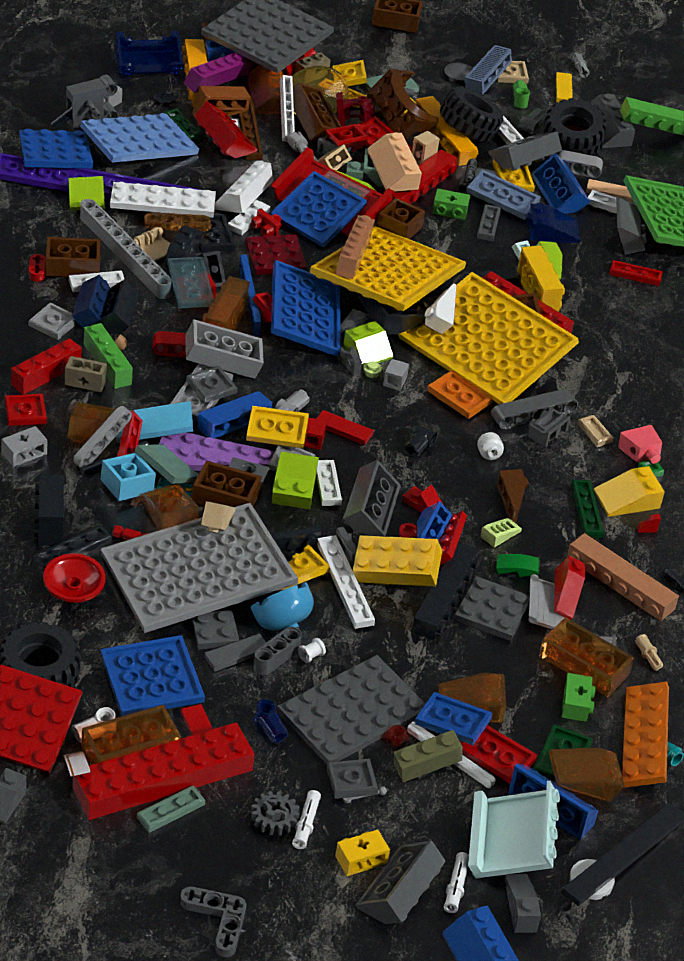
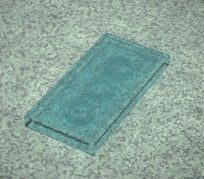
M203 257L168 258V267L178 308L214 307L215 301Z

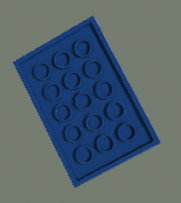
M275 260L272 278L271 333L290 339L293 342L304 344L310 348L318 349L327 354L338 356L340 353V285H334L331 281L319 279L310 272Z

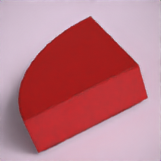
M660 514L651 515L649 519L644 522L641 521L637 527L638 533L657 532L661 520Z

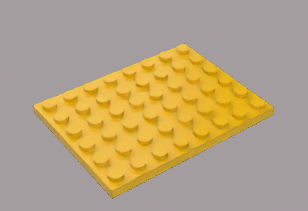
M375 226L353 279L336 275L343 247L311 266L310 273L316 275L319 279L331 281L334 285L343 286L351 292H357L366 298L375 299L380 304H387L394 307L395 310L405 311L463 270L466 262Z
M473 272L456 285L453 326L446 332L441 334L424 323L398 334L401 340L448 371L453 370L490 396L498 404L512 402L579 343L576 336Z

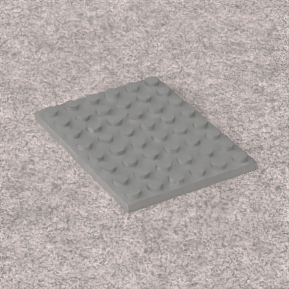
M251 503L234 507L236 508L226 530L219 529L218 533L207 531V526L201 525L202 518H198L101 548L102 557L144 633L298 584V577Z

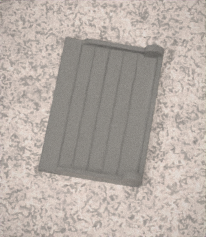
M535 574L531 575L529 622L567 633V618L554 612L555 584L538 579V576Z

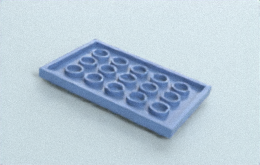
M164 113L98 120L89 119L81 121L80 125L111 162L197 155L199 148Z

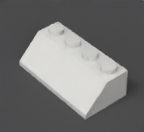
M255 161L215 202L214 209L243 213L273 182L271 163Z

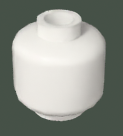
M488 432L481 435L478 439L477 446L483 458L495 460L503 454L504 446L497 434Z

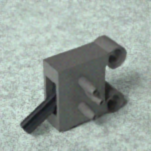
M103 75L98 79L67 86V110L54 119L50 125L54 130H57L68 122L73 131L82 129L80 127L81 121L118 118L117 111L109 102H104L103 94L113 96L118 90L117 85L109 75Z

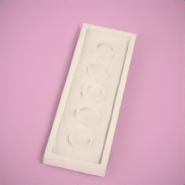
M113 182L110 208L214 217L216 191Z

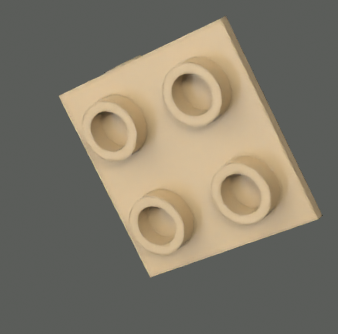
M155 227L151 231H146V233L144 232L142 235L134 237V241L154 262L166 256L170 245L162 237L163 229L161 227Z

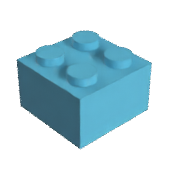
M137 453L102 460L101 481L118 501L154 493L156 473Z

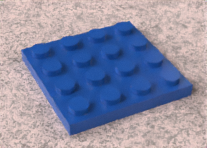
M32 129L19 130L24 167L93 169V160L85 132L80 130L74 132L65 130L49 131L47 129H42L41 131H34Z
M313 171L271 212V216L278 214L281 217L280 223L324 248L367 205V201Z
M182 635L100 649V656L121 717L205 702V695Z

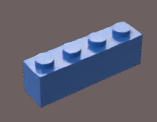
M257 391L198 413L197 429L213 439L249 426L252 406L272 408V401Z

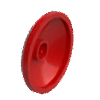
M76 553L64 554L54 558L47 564L43 574L44 585L51 595L60 600L75 603L88 601L99 595L104 588L106 579L105 571L100 563L89 556Z

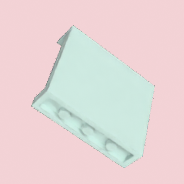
M547 781V790L495 798H487L483 791L474 793L468 867L475 878L553 868V859L556 858L554 842L558 836L555 825L559 819L556 807L557 802L560 801V796L551 781Z

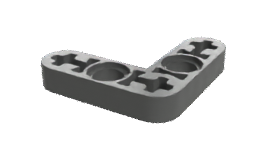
M197 887L184 888L180 896V904L184 909L222 917L216 937L215 951L221 957L232 956L236 951L246 914L245 900L239 896ZM209 900H216L219 902V905L211 907L207 902ZM234 906L239 907L237 910H233ZM233 923L237 928L235 930H228L225 928V925ZM225 938H230L227 948L223 947Z

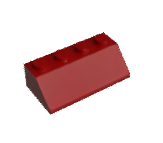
M208 101L194 115L198 120L197 124L206 129L205 133L214 139L213 143L221 147L220 151L228 157L230 155L233 158H239L255 153L258 150L225 112Z

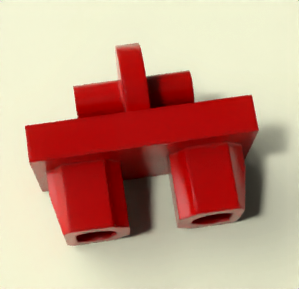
M262 208L258 209L257 216L251 218V226L254 229L261 227L263 236H280L278 231L282 226L280 223L281 217L278 214L271 216Z

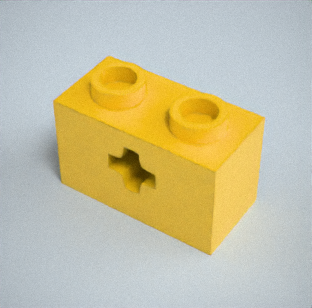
M374 830L341 840L337 843L335 856L346 876H350L387 864L390 849L379 830Z

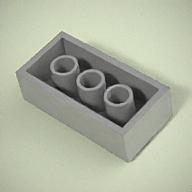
M194 319L185 335L186 360L209 367L220 366L222 370L254 379L264 364L262 338Z

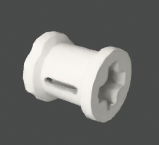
M319 638L313 639L312 643L306 646L301 645L298 647V654L305 663H309L312 661V658L318 655L323 656L326 653L325 646Z

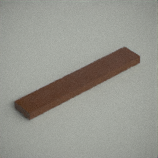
M250 99L248 110L239 113L238 119L240 130L258 150L255 153L245 155L246 160H263L253 101Z

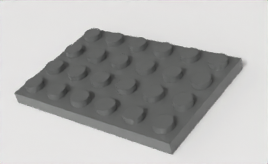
M376 655L278 705L277 712L327 765L329 762H338L415 721L425 703Z

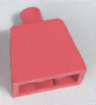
M652 425L620 433L618 447L634 461L643 462L650 460L653 464L659 462L661 459L662 441Z

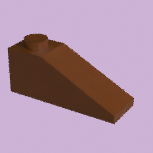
M522 469L499 471L497 486L508 516L516 524L525 488L528 487V479L524 476Z

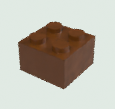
M395 198L379 213L377 227L411 239L423 227L425 210Z

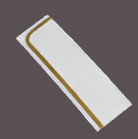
M83 751L63 755L70 776L90 772Z

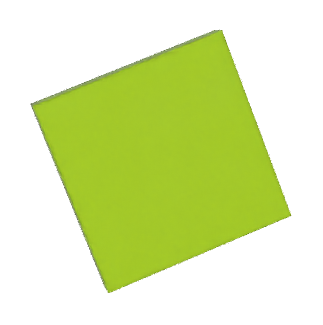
M103 176L69 178L70 211L80 210L81 201L84 199L94 200L102 209H105Z

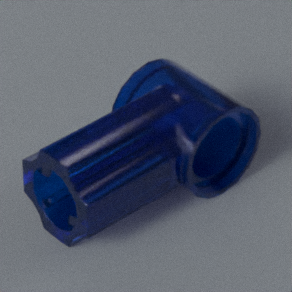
M262 699L257 703L254 721L263 728L271 742L275 744L280 743L288 736V731L275 712V703L268 699Z

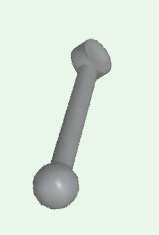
M385 787L378 789V794L385 795L387 792ZM367 796L343 798V802L350 803L353 799Z

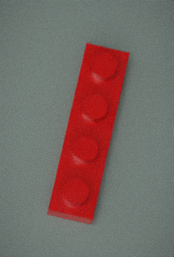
M463 511L452 514L439 539L442 549L440 566L453 558L467 518Z

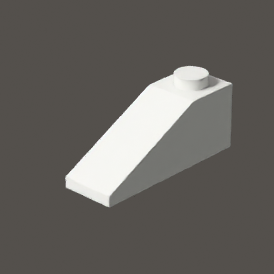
M452 284L425 312V325L441 334L453 326L456 284Z

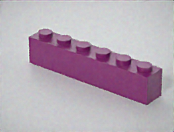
M233 53L191 68L183 84L194 93H197L199 86H217L247 75L254 61L238 53Z

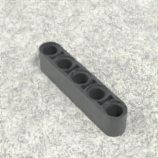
M561 389L499 404L492 409L491 416L500 428L506 429L530 423L533 419L537 420L543 411L546 410L548 412L552 408L561 414L571 413L578 407V402L568 389Z

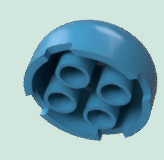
M305 582L299 588L295 585L275 593L263 600L261 605L257 602L250 608L261 627L269 631H279L288 627H299L298 623L310 615L314 600L307 582Z

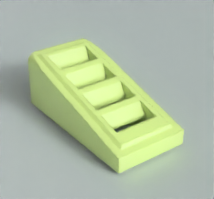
M509 518L482 527L480 537L495 548L520 533L522 528Z

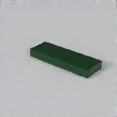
M177 108L163 112L177 124L191 141L203 139V133Z

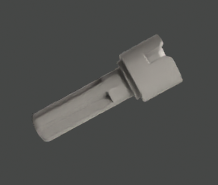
M293 132L287 138L288 144L295 152H300L301 154L307 148L308 142L301 132H298V134Z

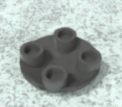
M451 63L445 67L444 71L449 77L448 80L450 82L464 81L466 75L473 68L464 63Z

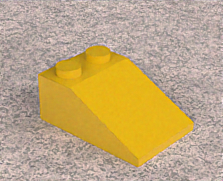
M649 466L631 469L595 487L593 490L608 517L659 509L664 496V490Z

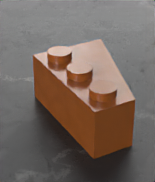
M199 86L192 114L195 115L206 101L225 112L228 116L246 112L251 97L245 87Z

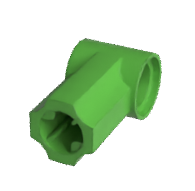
M517 80V82L513 83L512 87L515 98L514 106L524 109L528 106L530 91L523 80Z

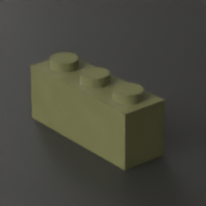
M454 730L394 751V767L402 783L462 761V745Z

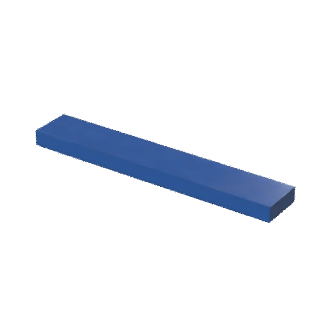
M241 255L239 272L253 336H260L261 318L258 306L252 300L255 296L248 257L247 255Z

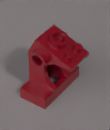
M342 92L336 93L337 114L341 126H345V121L349 118L358 117L360 121H364V124L371 120V116L375 112L372 99L366 96L343 99ZM350 106H360V110L350 111Z

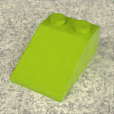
M281 452L272 492V504L310 509L319 457Z

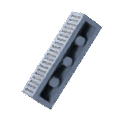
M494 45L480 62L473 67L472 71L466 75L464 80L466 88L483 95L511 64V49Z

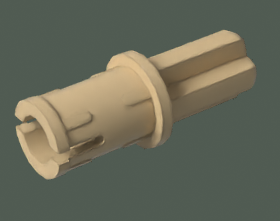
M642 634L638 636L635 643L640 648L642 657L648 660L655 671H658L663 667V663L657 655V648L650 643L647 635Z

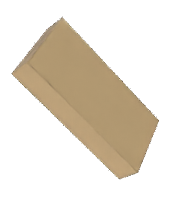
M594 415L578 419V426L596 447L613 443V436Z

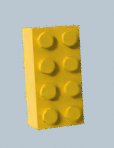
M542 246L522 247L517 271L521 276L520 283L524 291L528 294L536 292L538 300L559 312V309L562 307L561 300L562 295L565 293V288L561 284L558 274L555 273L547 253L544 252Z
M360 536L353 573L360 583L436 586L442 549L438 539Z

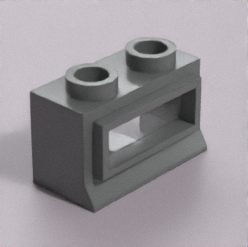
M553 408L548 412L545 410L539 419H533L530 422L528 437L546 448L550 435L557 438L560 434V429L564 432L568 431L570 416H565Z

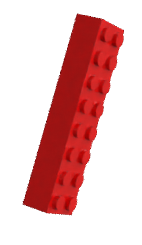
M236 722L90 765L89 773L73 776L72 788L88 820H92L174 795L192 785L197 788L253 771L255 753Z

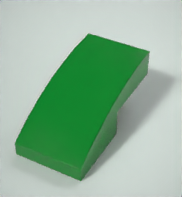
M499 554L497 555L496 569L498 574L518 572L519 577L531 576L533 574L539 575L540 560L529 555Z

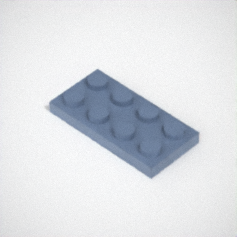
M483 169L466 190L467 193L524 220L540 202L541 198Z

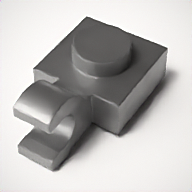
M350 346L349 351H345L341 347L340 356L346 359L347 369L351 371L353 377L360 376L362 360L357 350Z

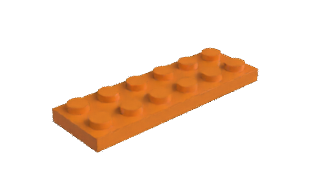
M667 682L626 687L622 770L624 788L666 782L669 686Z

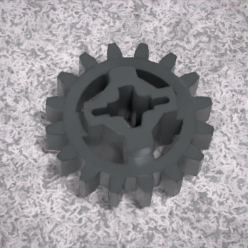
M269 791L268 796L262 793L260 799L255 798L254 805L251 807V821H255V827H262L261 832L269 830L270 835H273L274 831L282 835L283 830L289 833L290 827L295 828L296 822L299 821L300 813L299 806L295 805L296 800H288L289 794L283 797L280 791L276 795Z

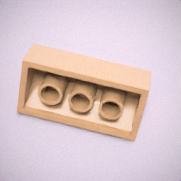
M402 133L385 134L368 148L369 156L386 190L388 188L394 191L419 190L422 173Z

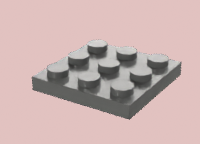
M476 576L457 610L454 620L511 641L529 608L530 596Z

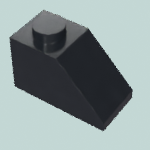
M220 251L198 255L197 260L200 274L209 273L216 287L225 286L226 280Z

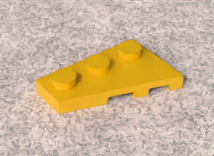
M309 544L304 547L302 553H296L292 556V560L288 562L298 577V584L330 572V566Z

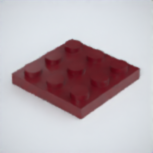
M297 235L253 236L245 238L246 248L255 275L273 274L275 260L305 271L307 270Z

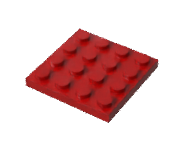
M0 664V757L51 774L82 696V691Z

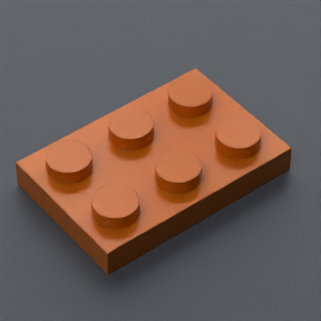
M453 370L429 384L427 389L428 392L468 419L493 403L490 396Z

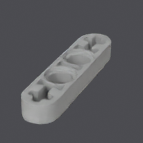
M124 406L118 407L76 453L73 462L80 468L92 463L130 421L132 417L131 411Z

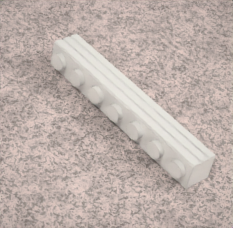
M282 75L280 79L282 141L287 142L288 136L295 132L292 76Z

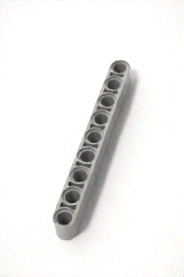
M82 200L80 219L157 298L166 299L170 297L171 278L94 200Z

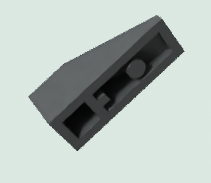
M505 874L504 878L514 933L537 932L541 912L538 897L528 875Z

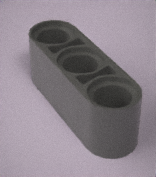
M288 627L258 648L254 656V672L262 676L268 675L297 654L298 647L301 645V630L296 627Z

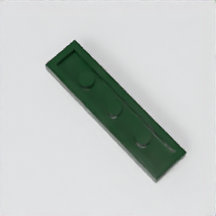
M572 480L571 487L583 534L585 533L591 538H603L604 531L591 480Z

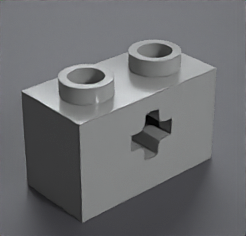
M34 426L2 438L1 453L15 467L46 455L47 439Z

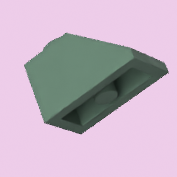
M348 161L346 174L362 181L364 163Z

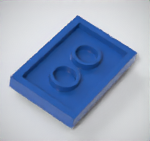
M434 692L415 718V725L440 734L454 730L460 741L474 745L492 719V712Z

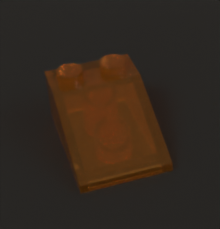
M77 402L70 417L67 438L72 439L76 443L87 442L112 415L115 408Z
M172 484L141 493V498L158 531L200 518L198 505L179 484Z
M480 673L439 684V694L492 712L490 722L503 723L506 710L504 674Z
M602 748L551 749L549 751L557 786L608 802L625 787L616 753Z

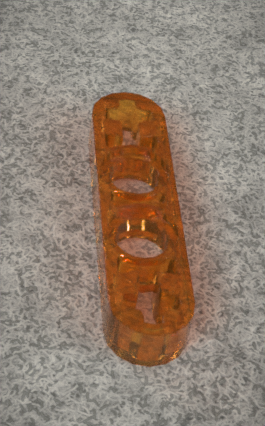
M151 212L144 216L145 226L149 229L161 227L163 230H180L185 225L205 232L211 228L210 217L206 215Z

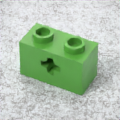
M437 189L432 214L465 220L470 195Z
M572 673L567 674L564 686L562 718L587 722L588 714H592L594 709V701H591L595 694V686H592L593 677Z

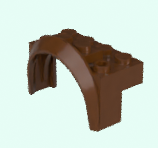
M389 69L370 89L389 128L395 133H402L405 140L414 132H430L439 123L438 117L420 109L412 101L404 88L406 87L405 83L415 75V72Z

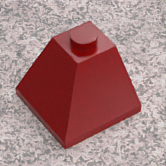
M356 124L325 130V133L337 146L345 145L346 149L351 147L354 149L353 151L363 148L368 140V136Z

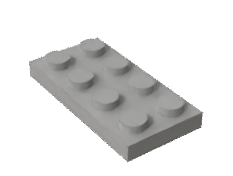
M199 363L192 372V374L207 369H211L213 367H209L207 365ZM225 372V374H226V375L230 378V380L232 381V380H233V374H230V373ZM186 381L170 404L191 401L192 420L198 422V413L213 408L219 399L204 403Z

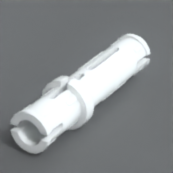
M308 791L300 820L296 823V834L292 844L297 849L306 848L308 837L313 831L312 823L319 800L321 799V794L318 791Z
M464 852L456 855L451 881L446 888L447 897L444 910L448 913H456L458 911L460 898L464 895L463 885L469 862V855Z

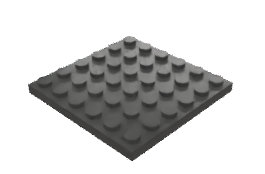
M243 0L202 28L201 35L279 73L331 35L334 27L280 0Z

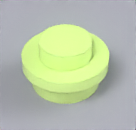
M370 361L364 364L363 370L366 376L375 378L381 373L382 367L379 363Z

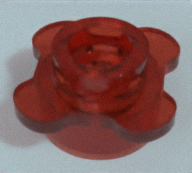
M394 725L388 732L384 733V737L389 739L395 747H399L404 741L408 742L410 740V735L406 734V729L401 725Z

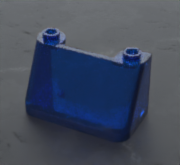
M171 31V36L166 38V35H163L162 39L131 40V36L126 38L124 32H116L114 51L120 73L124 75L139 73L177 74L182 70L183 58L179 31Z

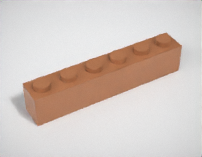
M358 215L340 254L336 275L350 279L354 278L371 239L374 219L366 215Z
M584 533L570 544L567 557L571 556L585 564V571L658 620L662 621L675 610L679 595Z

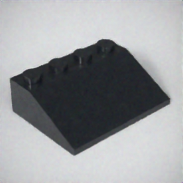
M360 293L357 294V298L372 321H376L386 331L387 336L400 334L425 323V312L429 306L423 298L405 311H398L392 306L380 304L375 299L366 298Z

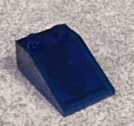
M530 203L527 218L530 240L580 243L576 219L547 204Z

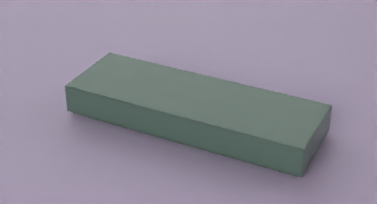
M192 785L138 812L137 819L150 833L204 806L205 799Z

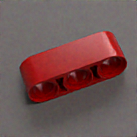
M156 332L153 336L152 351L159 356L186 358V333Z

